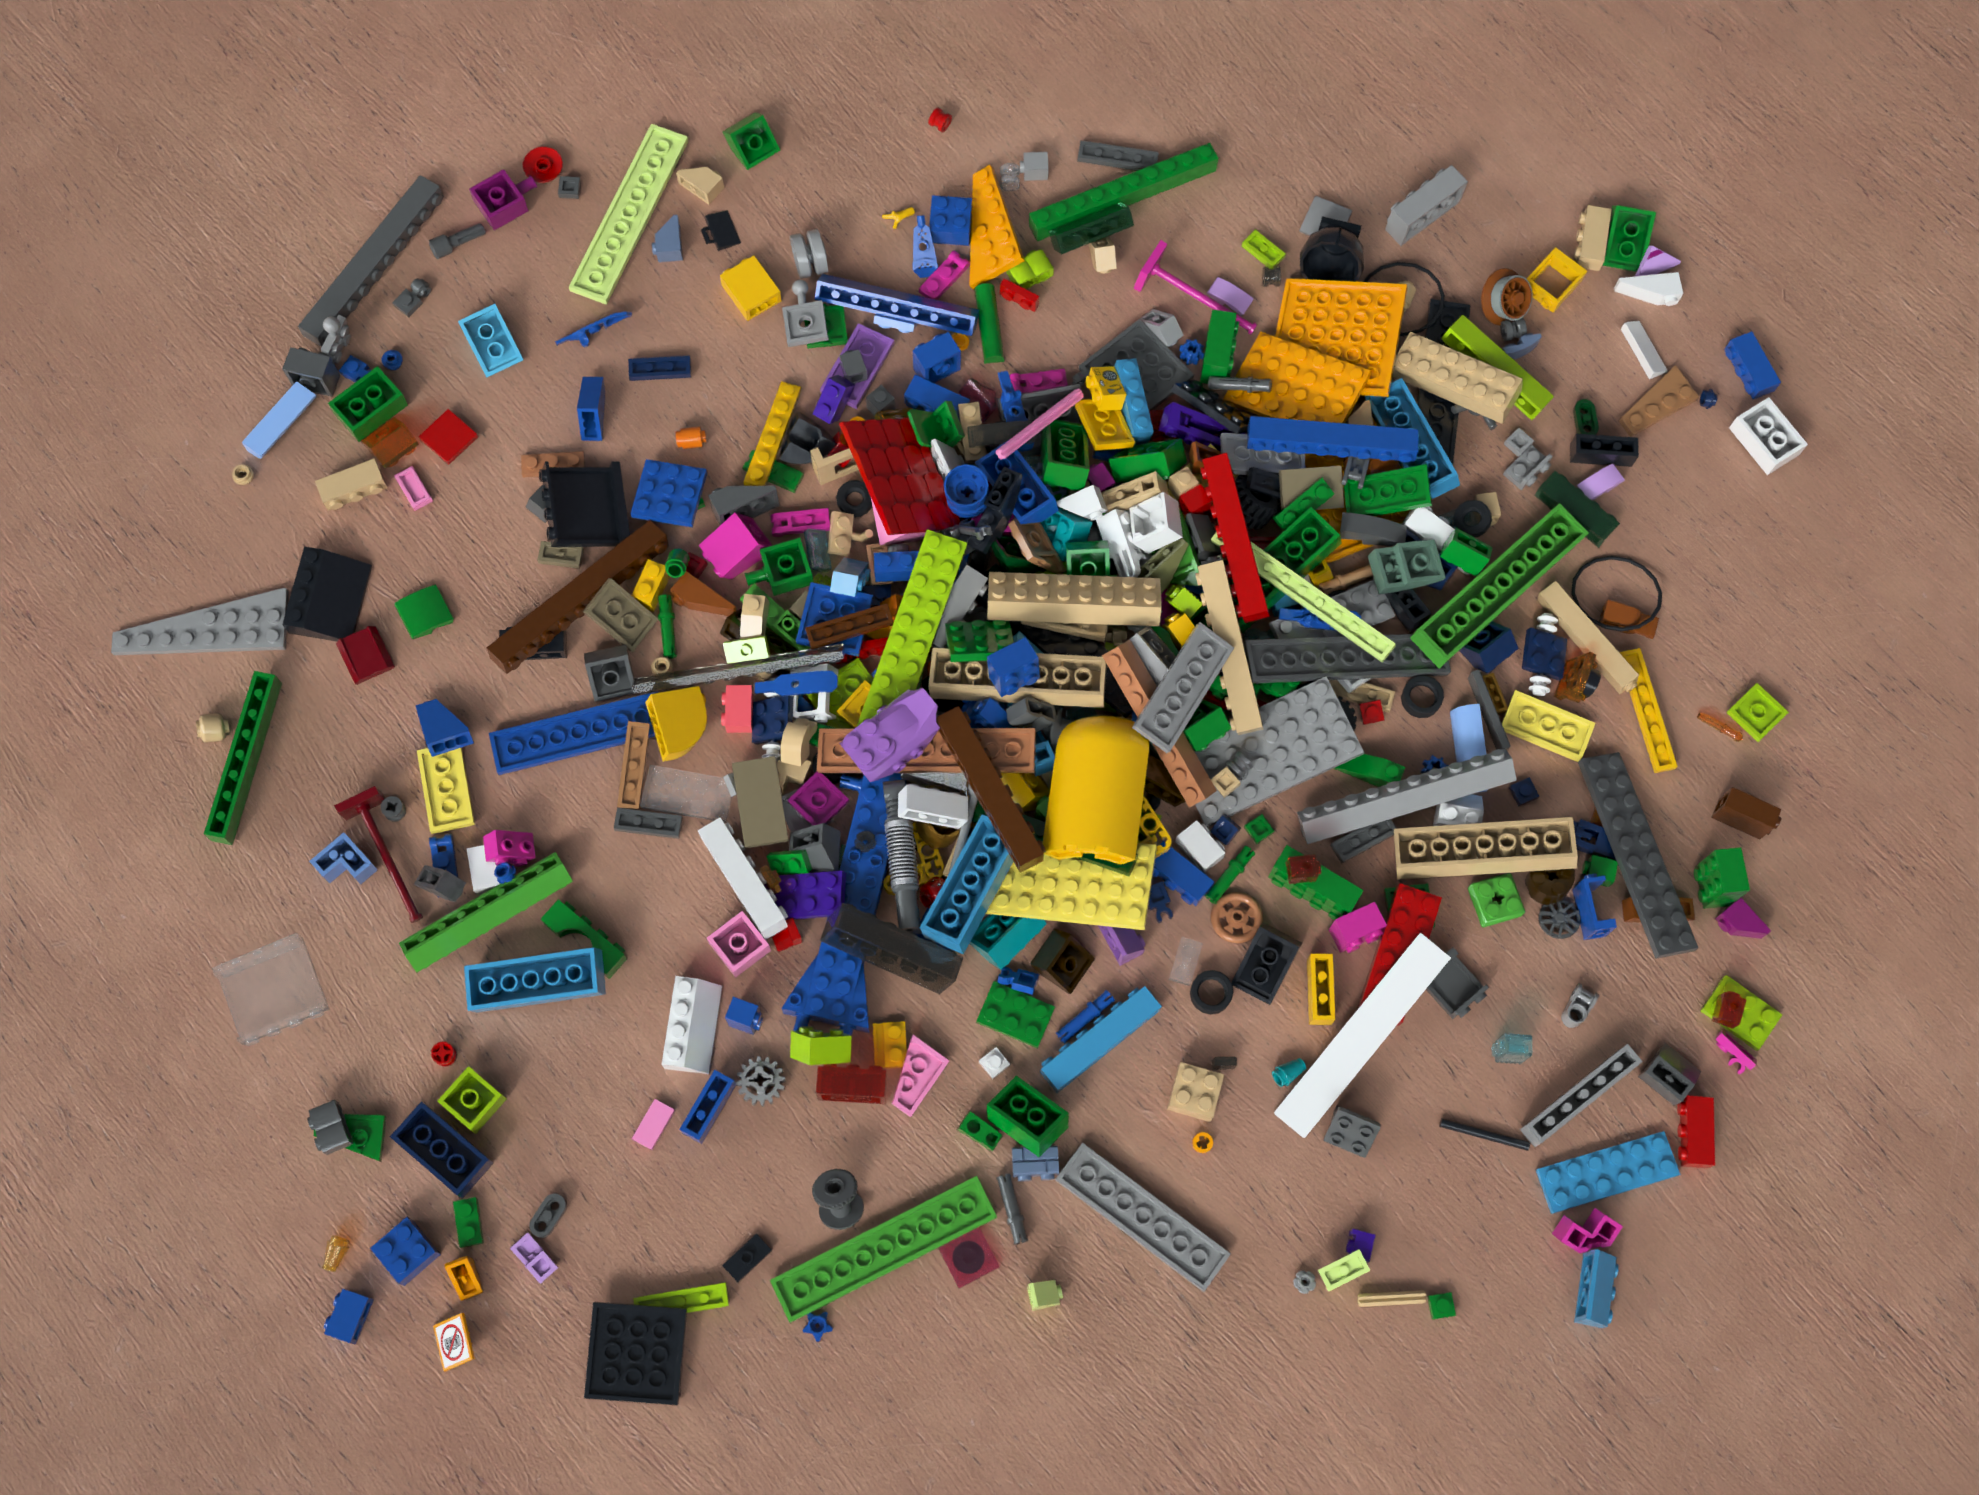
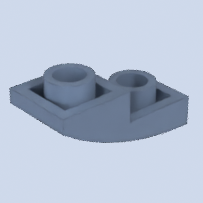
M1533 333L1525 334L1520 338L1517 345L1508 344L1502 350L1513 360L1521 358L1537 347L1542 337L1541 333L1534 335Z

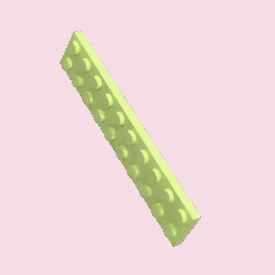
M654 124L650 125L569 285L571 292L607 305L688 143L687 136Z

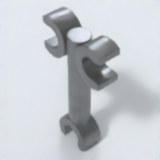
M968 519L959 522L960 525L943 530L944 535L955 539L960 534L973 535L978 540H983L985 535H993L990 526L978 528L974 520L968 522Z

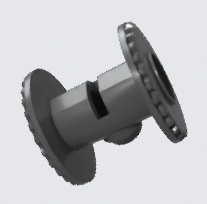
M830 1169L822 1173L815 1180L812 1187L813 1198L820 1206L819 1216L821 1221L827 1227L835 1230L854 1226L861 1219L864 1211L863 1201L857 1194V1181L850 1172L843 1169Z

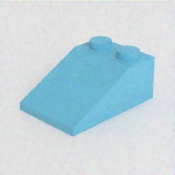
M496 304L458 321L486 378L523 361Z

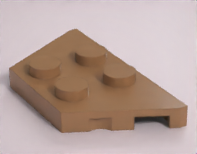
M1014 516L1008 526L1027 561L1058 575L1066 572L1041 523L1020 524Z

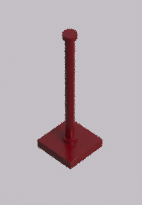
M374 786L334 805L337 813L346 821L360 814L362 815L411 917L409 918L410 922L415 923L421 920L423 916L421 913H418L369 811L382 803L385 799L383 793Z

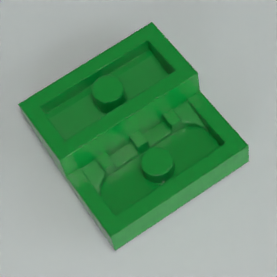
M436 584L416 591L394 603L412 640L432 634L433 629L452 624L454 620Z

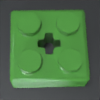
M1511 873L1471 883L1468 887L1474 908L1483 928L1521 917L1525 913ZM1494 896L1500 898L1501 901L1499 902V904L1497 901L1493 902L1492 899L1494 898Z

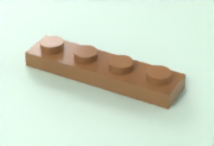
M628 721L617 808L640 810L650 731L649 723Z

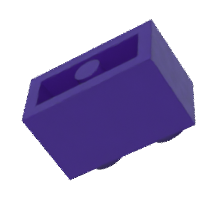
M840 375L829 377L813 415L829 424L839 421L855 384Z

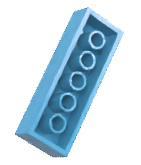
M1402 378L1391 383L1389 397L1365 396V400L1370 401L1372 417L1377 426L1418 429V453L1415 461L1407 463L1399 461L1402 469L1427 464L1431 499L1460 486L1455 468Z
M982 814L920 926L925 938L961 954L965 953L1013 864L1012 858L987 816Z
M594 947L464 966L467 1011L479 1013L606 995L602 950Z

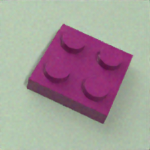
M818 772L787 800L812 826L821 823L827 824L850 802L822 773Z

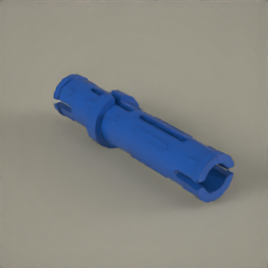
M1105 990L1093 1002L1087 1003V1007L1056 1032L1057 1037L1063 1036L1060 1040L1065 1044L1093 1018H1098L1101 1012L1115 1001L1114 997L1110 996L1111 994Z

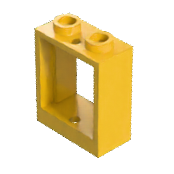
M1555 247L1527 278L1532 288V297L1541 303L1542 307L1554 313L1583 281L1587 270ZM1549 266L1572 282L1557 299L1535 283Z

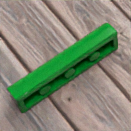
M983 283L975 287L977 309H979L978 321L984 364L1004 362L995 286L990 283Z

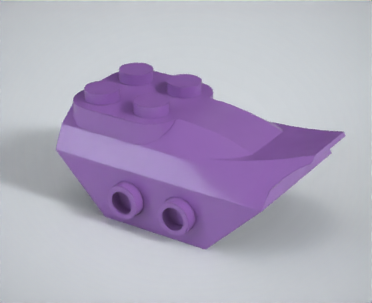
M924 688L912 691L908 689L889 705L879 708L875 716L864 720L859 726L848 733L839 744L869 782L887 777L894 772L898 773L906 767V763L912 758L916 759L923 754L924 749L940 729L936 723L938 706Z

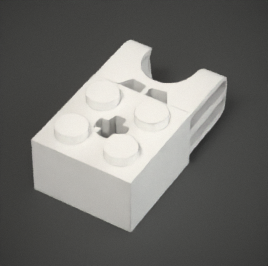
M1114 509L1097 519L1096 522L1103 541L1108 540L1109 557L1113 558L1119 577H1138L1141 572L1140 567L1152 557V554L1146 553L1133 544L1130 511Z

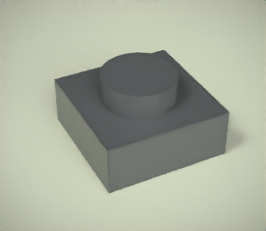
M560 176L559 198L579 199L580 177Z

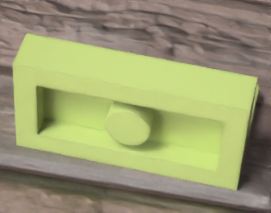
M1359 1249L1318 1270L1327 1291H1331L1370 1271Z

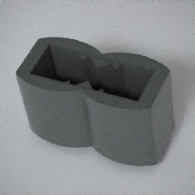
M1026 697L1006 709L1009 724L1016 728H1035L1036 732H1039L1057 721L1053 705L1044 701L1038 702L1032 697Z
M332 1100L309 1110L310 1117L307 1118L311 1130L316 1131L317 1138L314 1139L318 1151L329 1155L353 1145L351 1133L338 1101Z

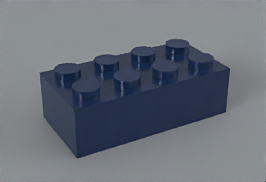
M422 1101L390 1136V1138L462 1199L494 1164Z

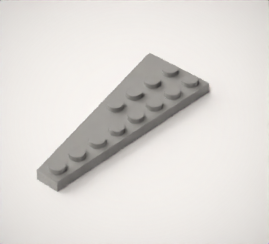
M281 588L113 632L111 653L113 655L286 650L287 630L282 624L288 606L289 591L287 588Z

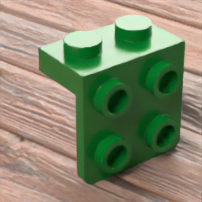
M945 401L934 412L910 409L907 412L916 439L921 446L931 447V440L937 439L953 448L965 437L952 401Z

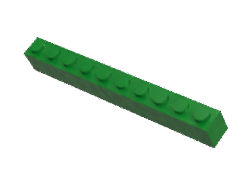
M1207 143L1029 213V227L1038 242L1213 173L1217 169L1219 158L1211 143Z

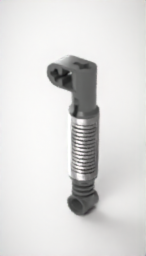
M905 779L883 782L887 809V819L884 822L885 833L887 834L885 837H887L889 868H891L889 875H891L892 892L896 896L900 936L922 934L917 896L919 877L918 869L916 868L918 865L916 864V850L914 849L913 822L910 819L898 817V793L905 787Z

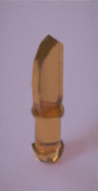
M1698 714L1697 718L1719 730L1720 733L1726 734L1734 741L1739 742L1743 739L1740 731L1737 732L1727 726V724H1723L1707 714Z

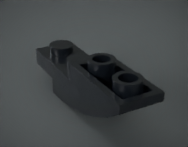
M1006 467L1003 468L984 502L987 508L976 526L978 528L990 526L993 535H985L983 540H978L976 536L971 535L967 542L969 547L987 554L995 538L1001 539L1019 495L1022 481L1020 473Z

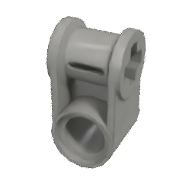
M1579 983L1572 992L1569 1002L1562 1013L1561 1019L1563 1024L1569 1028L1579 1026L1587 1018L1590 1010L1598 1000L1599 994L1589 992ZM1571 1011L1577 1014L1578 1020H1574L1571 1017Z

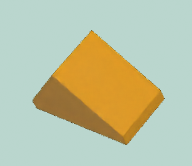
M464 1256L444 1264L461 1301L483 1293L473 1258Z

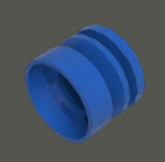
M968 464L959 465L950 470L945 477L944 491L948 507L952 513L967 519L984 513L987 508L984 502L990 493L988 480L984 472L978 467Z

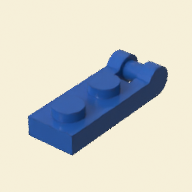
M446 834L441 838L436 836L429 837L433 867L446 870L458 877L452 834ZM446 846L447 851L439 852V847Z

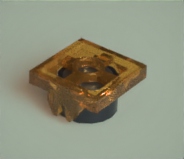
M1590 651L1566 660L1563 679L1559 680L1554 694L1555 698L1558 700L1567 698L1570 701L1580 703V700L1585 701L1586 698H1589L1594 693L1601 679V673L1596 670V654Z

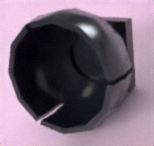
M1322 216L1318 231L1310 235L1300 252V272L1305 279L1357 282L1364 270V248L1358 240L1361 225Z

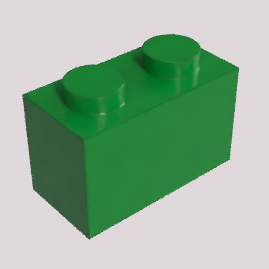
M1455 528L1443 544L1440 557L1446 562L1452 563L1465 572L1477 577L1489 562L1493 547Z

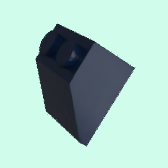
M1492 621L1464 646L1460 652L1474 668L1489 673L1519 648L1511 629Z

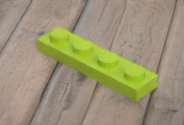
M726 1282L633 1298L635 1305L687 1308V1313L729 1306Z

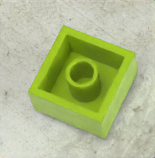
M468 1066L437 1102L467 1128L477 1134L507 1099Z

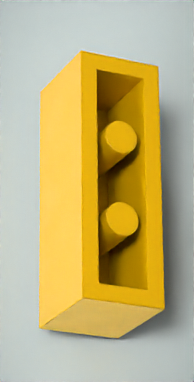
M1310 954L1307 958L1309 1025H1332L1335 1021L1333 954Z

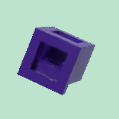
M1356 1229L1350 1230L1348 1236L1353 1238L1348 1240L1346 1252L1351 1254L1359 1249L1366 1263L1370 1262L1375 1235Z

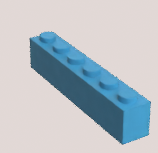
M1145 986L1142 989L1135 988L1128 994L1129 999L1127 1001L1116 1003L1110 1009L1112 1012L1108 1016H1100L1093 1022L1095 1025L1089 1031L1087 1029L1081 1031L1076 1036L1078 1040L1073 1044L1066 1043L1059 1049L1060 1054L1054 1059L1050 1056L1041 1064L1043 1066L1040 1070L1041 1075L1056 1093L1060 1092L1161 1010L1162 1006Z

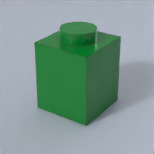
M1592 855L1587 861H1584L1581 872L1584 876L1590 874H1597L1598 877L1605 876L1606 880L1601 886L1610 887L1615 882L1618 863L1615 860Z

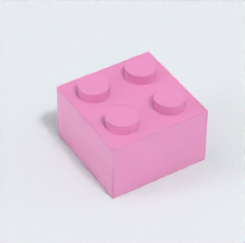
M743 911L707 937L710 946L735 978L771 951L769 944Z

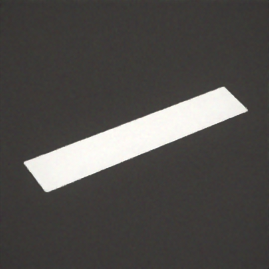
M1420 933L1275 1110L1274 1114L1305 1138L1451 957Z

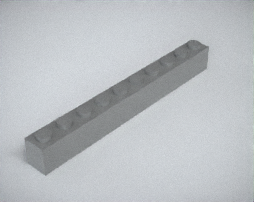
M1498 749L1489 754L1474 756L1469 760L1455 762L1440 769H1432L1424 774L1412 775L1401 781H1393L1378 788H1370L1365 792L1350 794L1339 800L1327 801L1316 807L1305 808L1303 811L1297 812L1302 835L1307 844L1314 843L1516 781L1513 759L1506 749Z

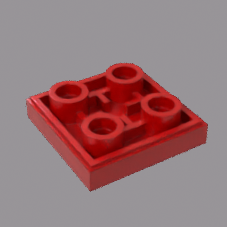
M447 409L418 437L449 465L478 438V435L453 412Z

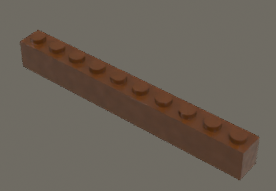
M651 520L646 522L486 647L490 659L506 674L517 669L524 660L535 655L539 648L550 643L558 633L566 630L577 618L583 617L585 615L583 610L608 578L621 585L624 581L631 579L638 570L645 567L648 559L652 560L657 555L664 553L667 547H669L667 535Z

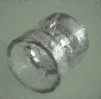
M1014 163L1003 164L1000 167V175L1002 176L1000 188L1005 191L1017 190L1020 187V180L1018 178L1020 175L1019 166Z

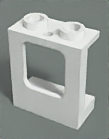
M828 663L791 668L790 674L833 671L838 676V669ZM799 682L794 684V688L799 685ZM819 692L817 709L798 712L797 710L798 695H790L793 697V721L797 718H805L817 723H826L828 720L836 719V715L829 712L830 692Z

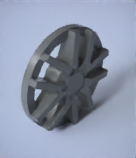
M1566 900L1557 902L1558 910H1555L1552 904L1543 905L1539 912L1538 920L1540 927L1547 935L1556 939H1565L1577 932L1581 920L1579 910L1576 909L1573 903ZM1549 907L1551 912L1544 910L1545 908ZM1571 908L1573 913L1567 914L1566 911ZM1548 916L1550 919H1542V917ZM1574 916H1576L1577 922L1574 921V920L1571 919V918L1574 917ZM1567 923L1575 926V928L1571 929ZM1544 924H1552L1550 931ZM1554 927L1559 928L1558 934L1552 932ZM1563 928L1569 932L1567 934L1561 935Z

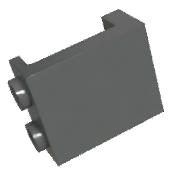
M1452 947L1446 953L1451 959L1426 990L1445 1012L1454 1019L1457 1015L1462 1018L1471 1010L1469 1005L1475 1001L1478 1004L1487 996L1485 991L1489 987L1487 985L1483 986L1456 957L1459 953Z

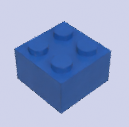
M932 195L929 227L933 243L969 246L972 198Z
M949 332L938 334L931 341L921 343L913 350V369L917 376L936 383L961 370V350Z
M1026 637L987 656L989 678L1001 697L1012 695L1019 688L1025 685H1032L1040 678L1039 657Z
M408 1217L370 1248L397 1283L403 1286L408 1284L441 1255L417 1224Z

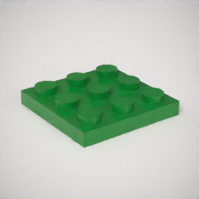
M975 620L973 622L953 621L945 623L950 662L987 661V656L1014 643L1009 621L994 620L984 622Z

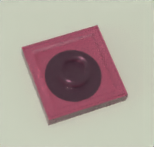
M980 1227L938 1248L958 1289L999 1268Z

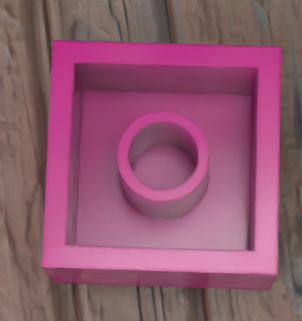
M1373 902L1335 919L1329 928V932L1340 953L1344 951L1351 953L1359 949V945L1364 942L1371 944L1377 941L1379 936L1383 934L1382 931L1387 924L1376 903Z

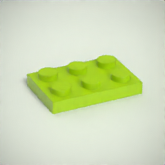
M1727 975L1722 978L1700 1010L1756 1051L1761 1048L1782 1017L1780 1012Z

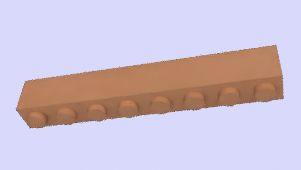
M1128 640L1105 653L1102 657L1138 718L1157 686L1131 640ZM1183 732L1169 753H1165L1153 744L1189 807L1207 799L1217 791Z

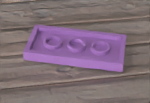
M859 323L840 354L842 355L849 350L855 351L859 349L867 370V380L855 383L846 404L855 409L860 405L894 345V339ZM838 357L820 388L821 393L829 377L840 375L845 378L840 365V357Z

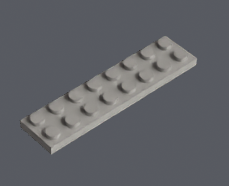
M1084 1143L1080 1145L1055 1179V1181L1202 1292L1207 1289L1231 1255Z

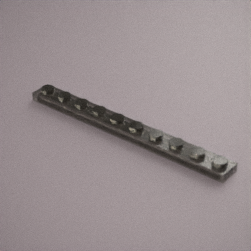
M843 643L813 650L807 649L771 655L765 659L730 664L723 663L638 677L634 679L632 689L634 694L641 693L644 695L653 692V690L661 689L662 691H668L677 686L687 688L695 683L703 682V684H710L719 679L729 681L743 675L745 677H753L757 673L762 672L772 674L780 669L795 670L799 666L804 665L814 667L822 662L837 663L844 659L846 651Z

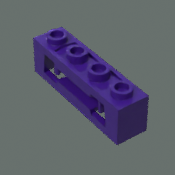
M1175 402L1164 407L1159 431L1164 432L1169 437L1181 438L1190 445L1194 441L1206 446L1212 444L1218 451H1221V434H1235L1210 416Z

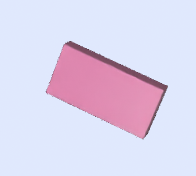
M413 466L394 475L414 511L433 502Z
M654 1099L632 1140L653 1150L675 1110Z

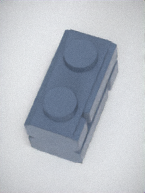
M1050 1146L1040 1157L1025 1147L1012 1148L1013 1178H1018V1181L1021 1182L1031 1181L1032 1177L1041 1176V1180H1054V1176L1059 1175L1058 1146Z

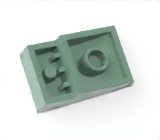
M1434 539L1397 543L1394 547L1374 549L1368 555L1378 594L1413 589L1442 581L1446 578Z

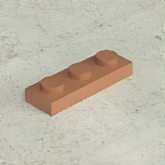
M584 451L521 455L523 478L539 477V470L543 468L545 461L549 462V467H585Z

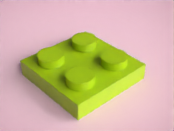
M1756 683L1726 713L1759 742L1789 712Z

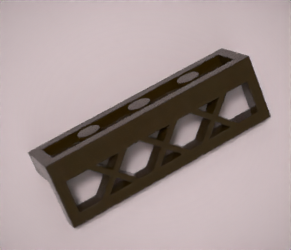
M741 609L726 618L720 634L730 641L740 639L741 621L737 618H741ZM766 628L765 635L770 657L761 659V664H766L778 676L790 674L791 668L799 666L805 661L807 656Z

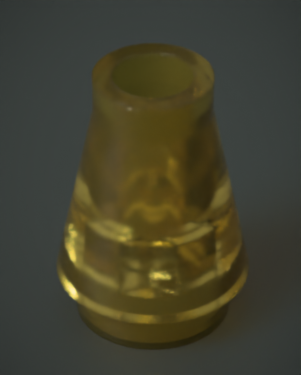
M332 1235L331 1239L327 1240L322 1268L336 1272L338 1265L350 1248L348 1246L350 1241Z

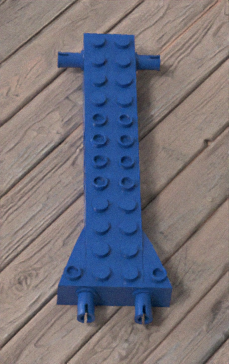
M893 773L873 782H869L865 775L861 779L844 774L841 776L842 780H840L839 788L858 791L859 794L839 870L846 872L844 916L827 918L818 955L805 971L781 1008L783 1014L796 1017L793 1031L799 1030V1027L808 1026L809 1020L839 1026L843 1033L851 1036L853 1030L870 1033L864 962L884 885L883 882L889 865V853L887 852L889 849H887V837H885L887 834L885 833L884 822L887 819V809L883 782L905 779L906 786L910 780L909 773Z

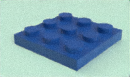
M646 459L631 509V517L693 528L707 477V469Z
M811 582L796 644L810 647L805 627L869 609L872 605L873 595L858 592L853 597L830 592L831 586ZM864 634L826 645L819 649L859 657Z

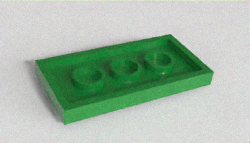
M1427 464L1366 475L1362 489H1358L1359 481L1348 479L1347 484L1344 485L1346 513L1379 516L1432 506Z

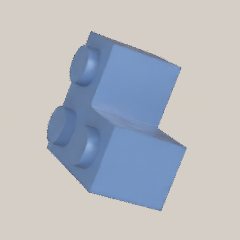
M344 832L309 861L329 883L347 869L362 884L378 870Z

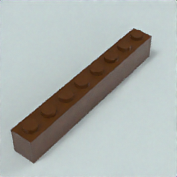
M958 706L936 717V723L940 727L939 733L1018 871L1021 873L1044 861V852L1046 851L1040 840L1036 841L1033 835L1035 831L1029 821L1025 822L1022 816L1024 812L1020 804L1014 803L1011 788L1008 784H1003L1001 780L1003 776L998 766L994 767L991 763V754L987 748L983 749L980 744L981 737L976 729L972 730L969 725L971 720L966 711L962 712Z

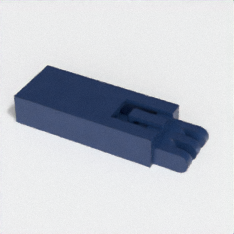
M1582 819L1578 822L1574 821L1577 850L1589 855L1617 861L1603 827ZM1581 837L1587 838L1588 841L1591 837L1596 838V843L1593 845L1581 840Z

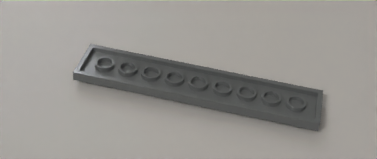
M1413 634L1384 635L1396 643V646L1383 663L1347 637L1245 640L1243 643L1252 683L1317 681L1327 676L1328 680L1416 677L1422 675L1440 676L1451 673L1449 661L1439 669L1410 639Z
M1620 753L1580 759L1578 762L1655 959L1696 951L1699 947Z

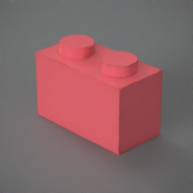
M726 685V692H722V705H725V713L721 714L722 726H725L727 733H752V685Z

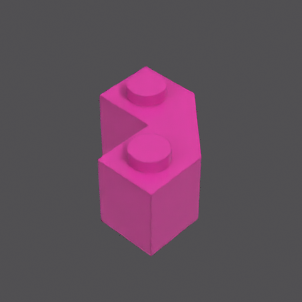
M1594 1208L1583 1226L1564 1215L1552 1235L1578 1253H1583L1589 1249L1611 1246L1623 1226L1597 1208Z

